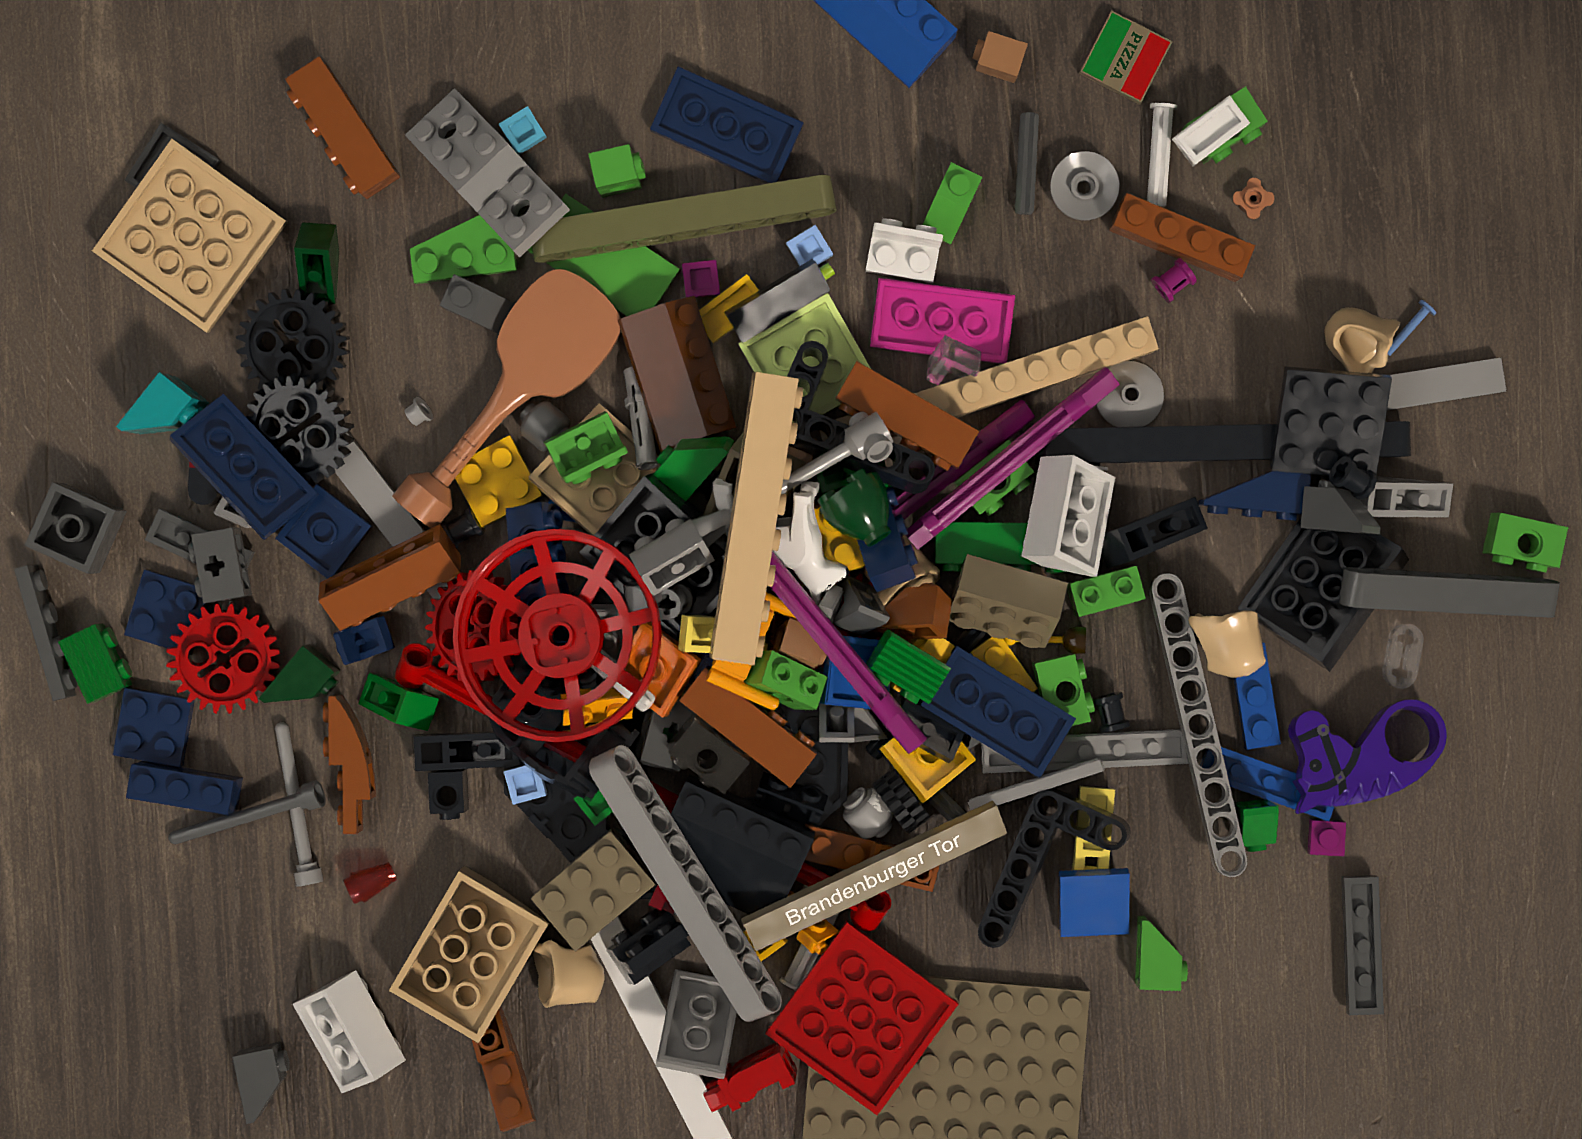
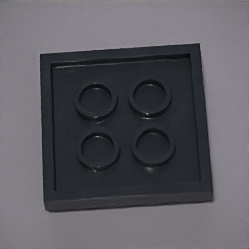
M1285 366L1270 462L1271 470L1330 476V471L1334 464L1340 458L1346 456L1352 458L1356 466L1361 469L1371 470L1377 474L1392 377L1384 374Z

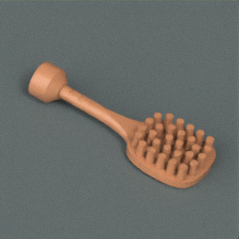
M551 270L538 278L512 307L500 329L496 351L502 362V374L488 403L433 473L409 474L393 493L392 497L428 527L433 528L441 524L453 509L451 489L448 486L497 426L517 407L532 397L547 396L557 398L573 391L583 384L610 354L621 333L618 323L621 317L608 298L588 281L567 270Z

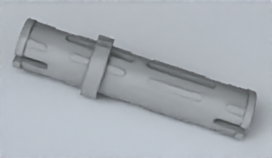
M629 367L623 371L627 398L624 401L625 407L630 413L636 468L639 470H650L659 465L655 461L657 456L654 432L633 367Z

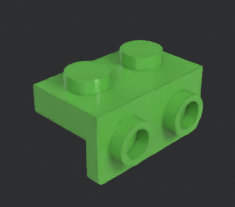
M606 411L544 441V445L561 479L565 483L571 481L573 484L581 483L592 476L591 471L601 466L604 469L613 467L623 460L621 456L628 453Z

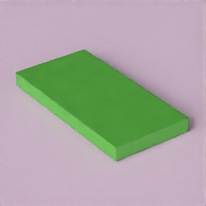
M566 193L561 199L570 209L563 217L593 213L592 210ZM532 246L528 249L531 254H533ZM646 246L546 263L554 269L570 271L588 281L608 298L617 311L626 317L657 306L680 272L678 267Z

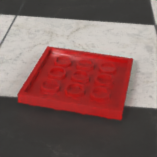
M846 920L824 953H822L765 1031V1034L878 1116L959 1003Z

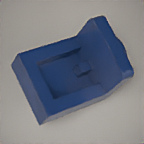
M384 616L333 634L337 651L344 665L355 663L395 648Z

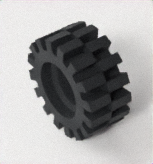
M895 768L872 784L883 802L908 834L931 818Z

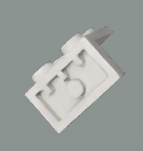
M883 218L881 223H874L865 272L933 284L939 248L943 240V235L936 233L937 228L916 225V230L902 227L903 222L886 218Z

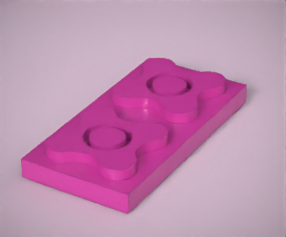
M879 278L870 348L1005 364L1008 358L1015 295Z

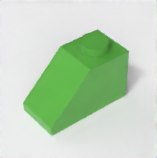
M951 162L923 225L937 228L936 233L943 235L942 241L951 245L982 180V176Z
M1137 915L1136 986L1139 990L1181 991V981H1187V961H1182V956L1145 916Z

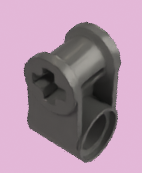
M637 582L623 585L624 601L628 606L629 613L648 608L646 599ZM675 583L655 595L660 612V620H671L678 615L685 614L691 610L694 604L693 592L688 586L681 583Z

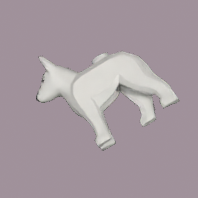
M716 478L713 482L716 506L719 511L723 509L728 510L733 504V484ZM805 481L801 483L800 493L794 492L792 517L777 518L776 529L781 530V539L778 551L773 552L786 568L794 571L808 588L810 597L819 607L821 597H824L827 590L846 578L849 574V569L847 566L839 562L830 561L824 556L822 535L814 510V498L819 491V483Z

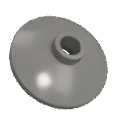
M1090 151L1076 152L1065 157L1056 166L1050 182L1051 196L1057 208L1066 216L1081 221L1093 220L1106 214L1116 202L1120 186L1119 177L1111 162L1102 155ZM1086 182L1090 188L1089 192L1086 194L1080 193L1077 189L1078 183Z
M1126 361L1108 368L1120 385L1096 404L1101 416L1115 427H1143L1152 422L1159 414L1164 401V390L1158 375L1147 365L1136 361ZM1128 388H1133L1137 392V398L1134 401H1129L1125 397V392Z

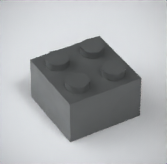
M52 482L24 546L87 574L100 573L127 511L65 483Z

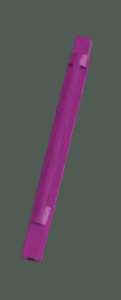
M1104 366L921 516L919 520L908 528L909 534L905 535L911 544L919 550L1115 390L1120 384L1112 372Z
M1022 399L979 431L959 468L955 469L950 466L949 470L946 471L936 465L934 476L925 491L918 494L906 491L897 495L899 505L894 506L896 516L902 514L905 520L1035 419V415ZM925 474L917 480H922L926 478Z
M772 551L770 565H775L776 571L771 589L904 750L910 754L927 740V737Z

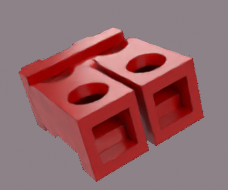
M774 1042L740 1059L734 1064L733 1068L730 1063H727L725 1078H715L707 1082L705 1085L707 1090L703 1092V1096L712 1112L726 1105H729L733 1112L741 1108L742 1103L752 1100L757 1091L778 1081L782 1089L794 1085L797 1067L789 1051L777 1042Z

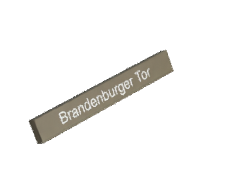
M990 801L741 918L755 951H759L1007 834L998 807L994 801Z

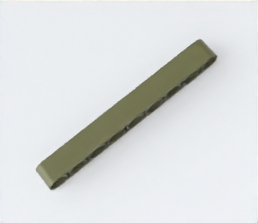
M816 175L563 217L532 245L533 258L535 262L547 263L828 216L837 211L832 181L828 175Z

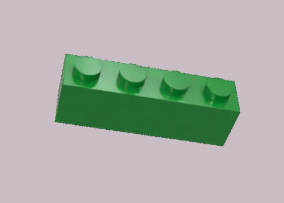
M952 522L934 537V565L942 566V572H960L967 554L1031 572V566L1043 567L1022 557L1028 523ZM1045 567V573H1066V571Z

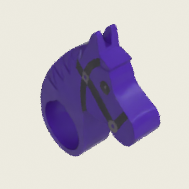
M1403 700L1387 705L1377 712L1353 747L1342 737L1330 733L1328 721L1321 713L1312 710L1295 716L1288 727V734L1299 760L1296 779L1292 781L1301 794L1295 808V813H1305L1317 805L1337 807L1371 801L1400 791L1417 781L1431 769L1445 748L1447 733L1445 723L1440 714L1432 706L1419 700ZM1399 709L1409 710L1419 715L1429 730L1428 748L1424 755L1415 762L1405 760L1399 762L1389 754L1390 749L1385 739V727L1390 716Z

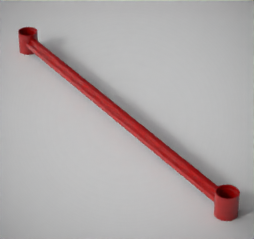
M418 643L409 644L403 649L395 671V678L400 685L409 689H416L426 683L486 715L471 698L463 681H458V678L454 676H448L447 672L432 665L433 655L430 649ZM575 740L565 742L546 741L543 745L573 762L577 761L586 746ZM650 781L669 813H671L679 796ZM803 863L796 880L809 887L831 876ZM884 891L850 907V917L853 924L863 931L875 930L891 907L889 894Z

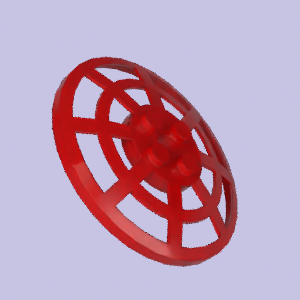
M548 529L533 531L516 537L498 547L480 563L469 578L459 598L454 616V656L460 677L469 695L480 709L498 725L516 735L536 741L565 742L580 740L599 734L618 723L636 706L645 694L655 674L661 650L662 630L660 612L655 596L649 591L632 560L617 547L597 536L575 530ZM556 540L575 541L593 546L603 552L594 569L577 563L553 562L547 542ZM533 545L539 566L533 567L519 575L505 590L487 580L491 572L506 558L523 548ZM614 560L622 564L636 580L646 599L648 608L629 613L628 606L621 593L606 578ZM556 573H573L584 576L588 580L579 596L564 594L560 592ZM542 577L546 596L536 600L531 606L515 597L528 583ZM600 587L605 590L614 602L619 613L618 616L601 620L596 610L590 605ZM478 592H481L497 602L490 621L489 645L469 649L467 639L469 617ZM509 609L522 618L518 630V639L501 642L502 622L506 610ZM651 622V654L646 671L640 681L626 671L625 668L632 651L633 626ZM562 625L569 631V640L565 645L558 646L553 640V632L558 626ZM622 629V648L618 661L615 663L601 653L604 634ZM522 653L526 662L533 668L523 684L512 674L504 656ZM493 659L494 666L501 679L515 693V696L503 711L493 703L482 689L474 673L472 663ZM594 665L608 675L598 687L581 695L579 674ZM545 676L564 678L567 699H552L538 695L535 691ZM616 682L633 693L626 703L612 715L596 724L585 727L583 706L601 698L613 688ZM527 702L546 709H568L571 730H541L525 725L515 719Z

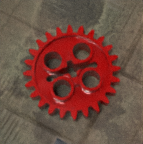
M469 570L468 573L460 572L457 574V578L447 582L448 587H438L437 590L441 598H431L430 600L436 607L435 611L426 612V615L433 619L432 624L425 626L426 630L433 632V636L428 638L426 643L435 644L436 648L432 651V655L441 656L438 667L448 668L447 675L457 676L458 681H462L454 656V616L459 598L475 570ZM492 572L487 580L504 590L508 587V585H503V577H493ZM478 592L469 617L467 636L469 649L485 646V644L489 645L490 621L492 611L497 602L481 592ZM509 609L506 610L502 622L501 642L518 639L520 625L518 617L520 616ZM511 655L504 656L508 667H513L514 663L510 657ZM493 659L472 663L479 683H482V681H493L494 676H500L494 666Z
M216 602L214 612L211 613L202 605V616L199 618L192 612L188 613L191 624L178 623L177 626L183 634H171L170 639L178 645L177 647H168L166 650L168 654L176 656L175 659L166 663V667L177 668V671L170 676V681H182L177 688V692L181 693L188 690L190 692L187 699L188 703L196 698L201 699L200 710H203L208 703H212L215 714H217L220 705H225L229 714L232 713L234 703H238L240 708L245 710V699L247 698L258 703L257 690L264 692L268 688L264 683L265 680L273 681L276 678L273 673L269 672V669L280 668V663L271 659L272 656L280 654L279 648L270 647V644L277 640V636L265 635L270 624L265 623L259 626L257 624L260 617L259 613L254 614L251 618L247 617V606H244L239 613L234 612L233 602H230L227 611H222L219 602ZM224 625L234 627L237 631V637L231 642L221 641L217 635L220 627ZM243 639H249L250 642L246 646L231 654L230 664L226 665V663L220 662L203 677L198 676L197 673L217 660V651L220 650L225 654ZM195 646H202L207 649L209 657L202 663L194 662L189 656V650ZM244 653H252L257 657L258 664L252 669H244L238 663L239 657ZM217 673H222L229 678L230 684L227 688L218 690L212 687L210 678Z

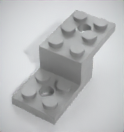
M455 88L405 134L519 258L570 211L567 205ZM456 128L455 133L445 139L447 132ZM530 205L526 214L517 217L521 208Z

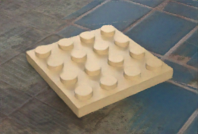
M171 139L92 251L206 333H209L288 221L177 141Z

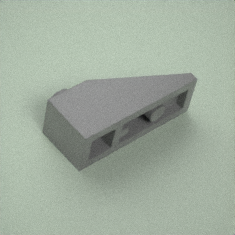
M1377 476L1374 491L1367 498L1360 499V501L1372 517H1449L1453 483Z

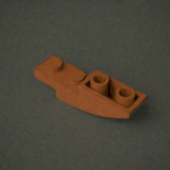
M334 694L328 696V702H324L323 720L324 723H328V736H325L323 740L324 757H329V765H342V771H338L337 774L338 791H343V805H339L337 810L338 825H343V834H358L363 831V800H370L376 797L373 761L367 739L355 713L342 694Z
M805 824L806 827L816 831L814 841L805 860L846 870L897 846L896 844L874 838L864 839L858 836V834ZM939 866L901 883V885L933 892Z
M500 1006L480 1042L477 1043L472 1040L477 1061L483 1068L500 1131L505 1132L536 1121L527 1091L529 1086L505 1014Z

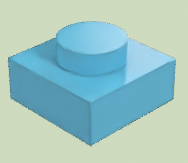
M528 106L499 123V126L518 155L547 138Z

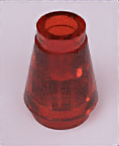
M387 862L351 872L350 877L343 881L353 903L357 904L363 901L365 904L393 882L397 881V877L391 864Z

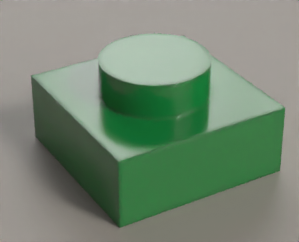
M600 790L591 802L578 796L574 798L575 802L594 826L613 812Z

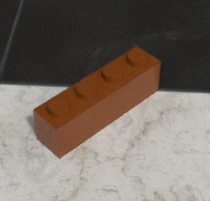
M320 56L285 78L291 88L286 91L287 95L297 109L303 106L309 115V118L305 120L306 124L316 138L320 135L323 136L328 144L324 151L335 166L342 165L348 174L343 177V180L354 195L360 193L364 198L368 199L401 177L327 63Z
M1128 193L1121 199L1109 231L1174 258H1181L1184 262L1233 282L1243 277L1256 246Z
M856 361L835 399L841 403L838 409L851 417L859 412H865L868 416L877 412L888 431L902 438L899 443L900 445L919 452L920 449L932 455L931 460L935 465L946 471L949 470L950 466L955 469L959 468L979 433L977 429Z
M439 524L320 582L318 601L340 631L349 626L355 627L380 611L387 612L391 610L397 603L409 597L415 598L422 595L428 588L440 582L447 583L453 580L460 573L461 555Z
M707 665L679 701L791 788L817 755V750L813 748L816 742L801 730L796 734L785 726L788 720L776 710L767 712L757 703L707 682L706 676L711 669Z

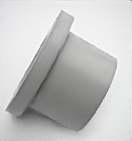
M415 397L413 404L405 409L407 418L415 426H418L425 420L431 421L433 419L431 409L420 397Z

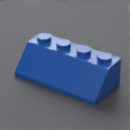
M813 0L908 88L920 78L953 42L958 31L954 25L926 0Z

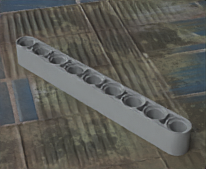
M1166 573L1158 576L1151 583L1149 588L1150 600L1211 861L1214 869L1219 874L1227 877H1236L1245 871L1247 856L1194 631L1188 621L1190 614L1181 580L1176 575ZM1168 581L1174 586L1175 594L1173 598L1164 599L1158 595L1157 586L1159 582ZM1170 614L1179 616L1183 622L1182 630L1178 633L1170 632L1165 626V619ZM1184 648L1190 653L1191 660L1186 667L1178 666L1174 662L1173 653L1175 649ZM1186 681H1191L1198 687V696L1193 701L1186 700L1181 694V686ZM1194 715L1202 716L1206 721V729L1200 735L1194 734L1189 728V720ZM1202 749H1208L1214 755V763L1210 768L1204 769L1197 763V754ZM1212 782L1217 783L1222 789L1221 799L1215 803L1209 802L1205 797V788ZM1219 817H1225L1230 823V830L1223 837L1217 836L1213 831V823ZM1228 851H1233L1238 857V864L1231 871H1226L1221 865V857Z
M619 745L592 758L589 763L592 779L738 1015L744 1021L751 1022L779 1011L782 999L778 988L632 751L624 745Z

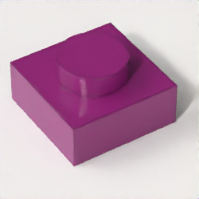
M716 260L682 264L686 297L695 296V298L720 295Z
M1309 819L1307 853L1310 855L1345 856L1346 822Z

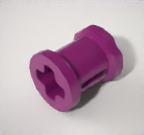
M1181 258L1175 260V265L1160 277L1155 275L1151 279L1157 292L1168 303L1174 300L1173 296L1188 284L1194 285L1197 282L1194 273Z

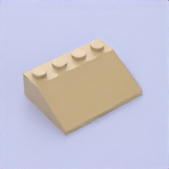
M464 866L458 871L389 991L479 1043L549 922L492 881Z

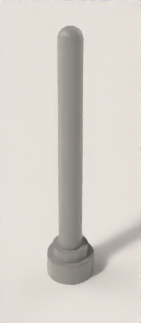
M280 722L275 726L286 793L289 796L296 794V790L300 789L289 726L285 722ZM300 807L291 809L290 816L299 865H296L297 872L294 873L296 887L323 882L321 867L318 868L317 861L313 862L304 809Z

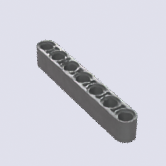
M1346 567L1343 570L1339 604L1366 609L1552 618L1555 617L1560 582L1537 577Z

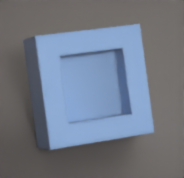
M816 225L786 242L787 247L799 266L811 259L819 265L833 256L831 249Z
M526 765L504 771L513 805L548 795L544 780Z

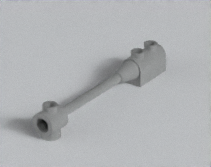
M859 412L853 415L849 421L850 427L845 429L844 443L793 471L790 474L789 480L783 479L781 494L786 493L850 455L861 460L867 458L872 463L885 460L893 450L892 443L894 441L879 414L874 412L868 416L865 412ZM732 507L728 510L723 509L694 520L689 519L686 522L682 519L671 520L665 527L666 533L655 540L648 536L642 537L635 543V551L630 553L629 556L653 596L715 561L708 547L729 530Z

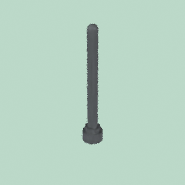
M317 780L302 784L301 789L296 790V794L172 831L168 836V840L171 844H180L297 807L301 809L307 808L311 811L325 806V794Z

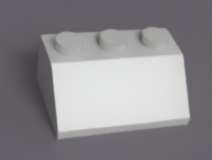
M1074 455L1040 457L1022 557L1043 567L1097 577L1115 477Z
M356 970L293 1003L296 1012L341 1093L373 1082L406 1061L401 1052L399 1042L392 1036L385 1023L382 1011L376 1007L368 993L366 982L358 975Z

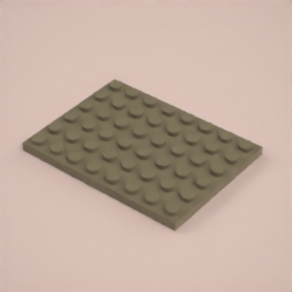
M923 975L956 999L959 1005L878 1116L808 1066L802 1139H1078L1090 990Z

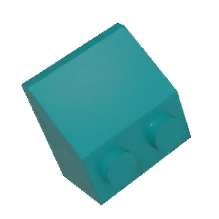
M159 372L116 427L121 431L140 435L176 431L202 411L209 402L178 377Z

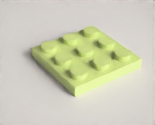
M828 293L748 341L738 343L754 372L786 377L802 344L808 341H816L824 345L828 352V361L809 409L821 415L840 406L841 403L835 400L856 361L870 368ZM808 356L803 358V362L808 366L814 367L820 364L815 357ZM803 389V397H805L808 394L806 390Z

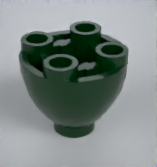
M861 469L846 479L848 485L838 492L833 489L818 499V503L821 506L819 511L834 529L848 537L864 541L868 547H871L891 533L888 527L889 501L879 474L877 472L866 473L864 469Z

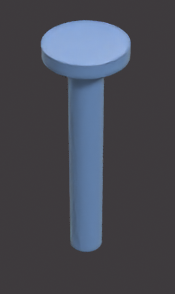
M1423 300L1418 302L1422 308L1393 339L1392 346L1387 355L1391 356L1428 313L1435 316L1437 312Z

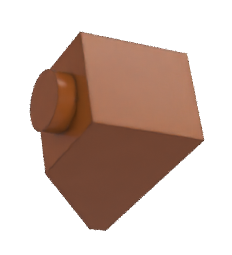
M923 583L919 587H906L885 606L890 616L888 622L873 631L880 638H882L887 629L905 640L947 638L952 599L940 586L933 583Z

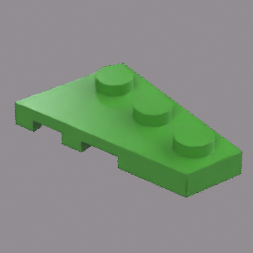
M480 215L410 248L415 284L451 280L454 274L461 278L517 271L515 252Z

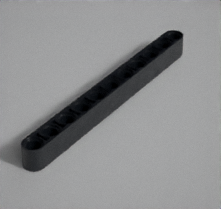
M1385 422L1379 458L1411 457L1410 422ZM1276 424L1067 428L1035 454V464H1039L1040 457L1074 455L1089 464L1271 460Z

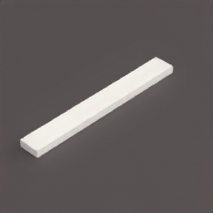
M617 916L592 937L591 941L656 1065L667 1008L650 975L635 985L628 984L606 951L607 948L613 945L611 939L625 930L620 917ZM657 1067L694 1139H734L719 1109L714 1112L710 1110L703 1096V1092L707 1089L701 1075Z

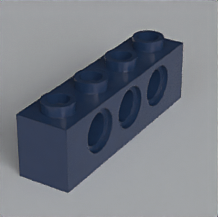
M538 502L506 508L508 542L533 531L561 529L563 526V518L558 505ZM562 541L547 542L552 561L565 562L566 552ZM533 545L523 548L510 556L512 582L529 569L539 566ZM556 573L560 592L569 594L565 573ZM540 578L533 580L515 596H519L521 601L531 606L536 600L546 596L543 580H540ZM562 625L558 626L553 632V640L556 644L565 643L569 640V631Z

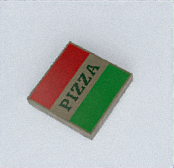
M1111 10L1079 74L1140 105L1173 41Z

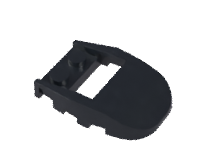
M525 664L514 670L512 674L523 684L533 668L529 664ZM545 676L535 693L552 699H560V694H566L564 678ZM504 682L494 695L492 701L503 711L515 696V693ZM527 702L515 720L541 730L554 731L563 720V710L546 709ZM489 717L492 730L497 739L541 779L589 802L593 800L599 791L589 771L591 759L619 745L630 748L640 734L636 729L631 732L619 721L601 733L596 734L565 777H563L535 757L546 741H536L516 735L501 727Z

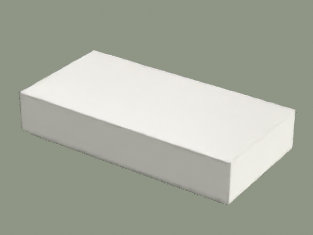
M1229 95L1173 137L1172 140L1193 167L1247 127L1250 122Z

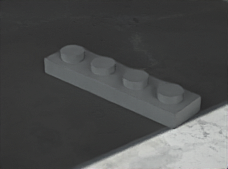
M25 565L15 568V575L52 700L57 701L76 696L74 688L77 687V681L71 669L68 668L66 658L58 641L64 638L58 635L55 622L58 621L57 611L53 603H49L46 589H48L47 577L43 570H39L38 565Z
M1377 875L1341 876L1346 1013L1349 1016L1384 1014L1379 877Z

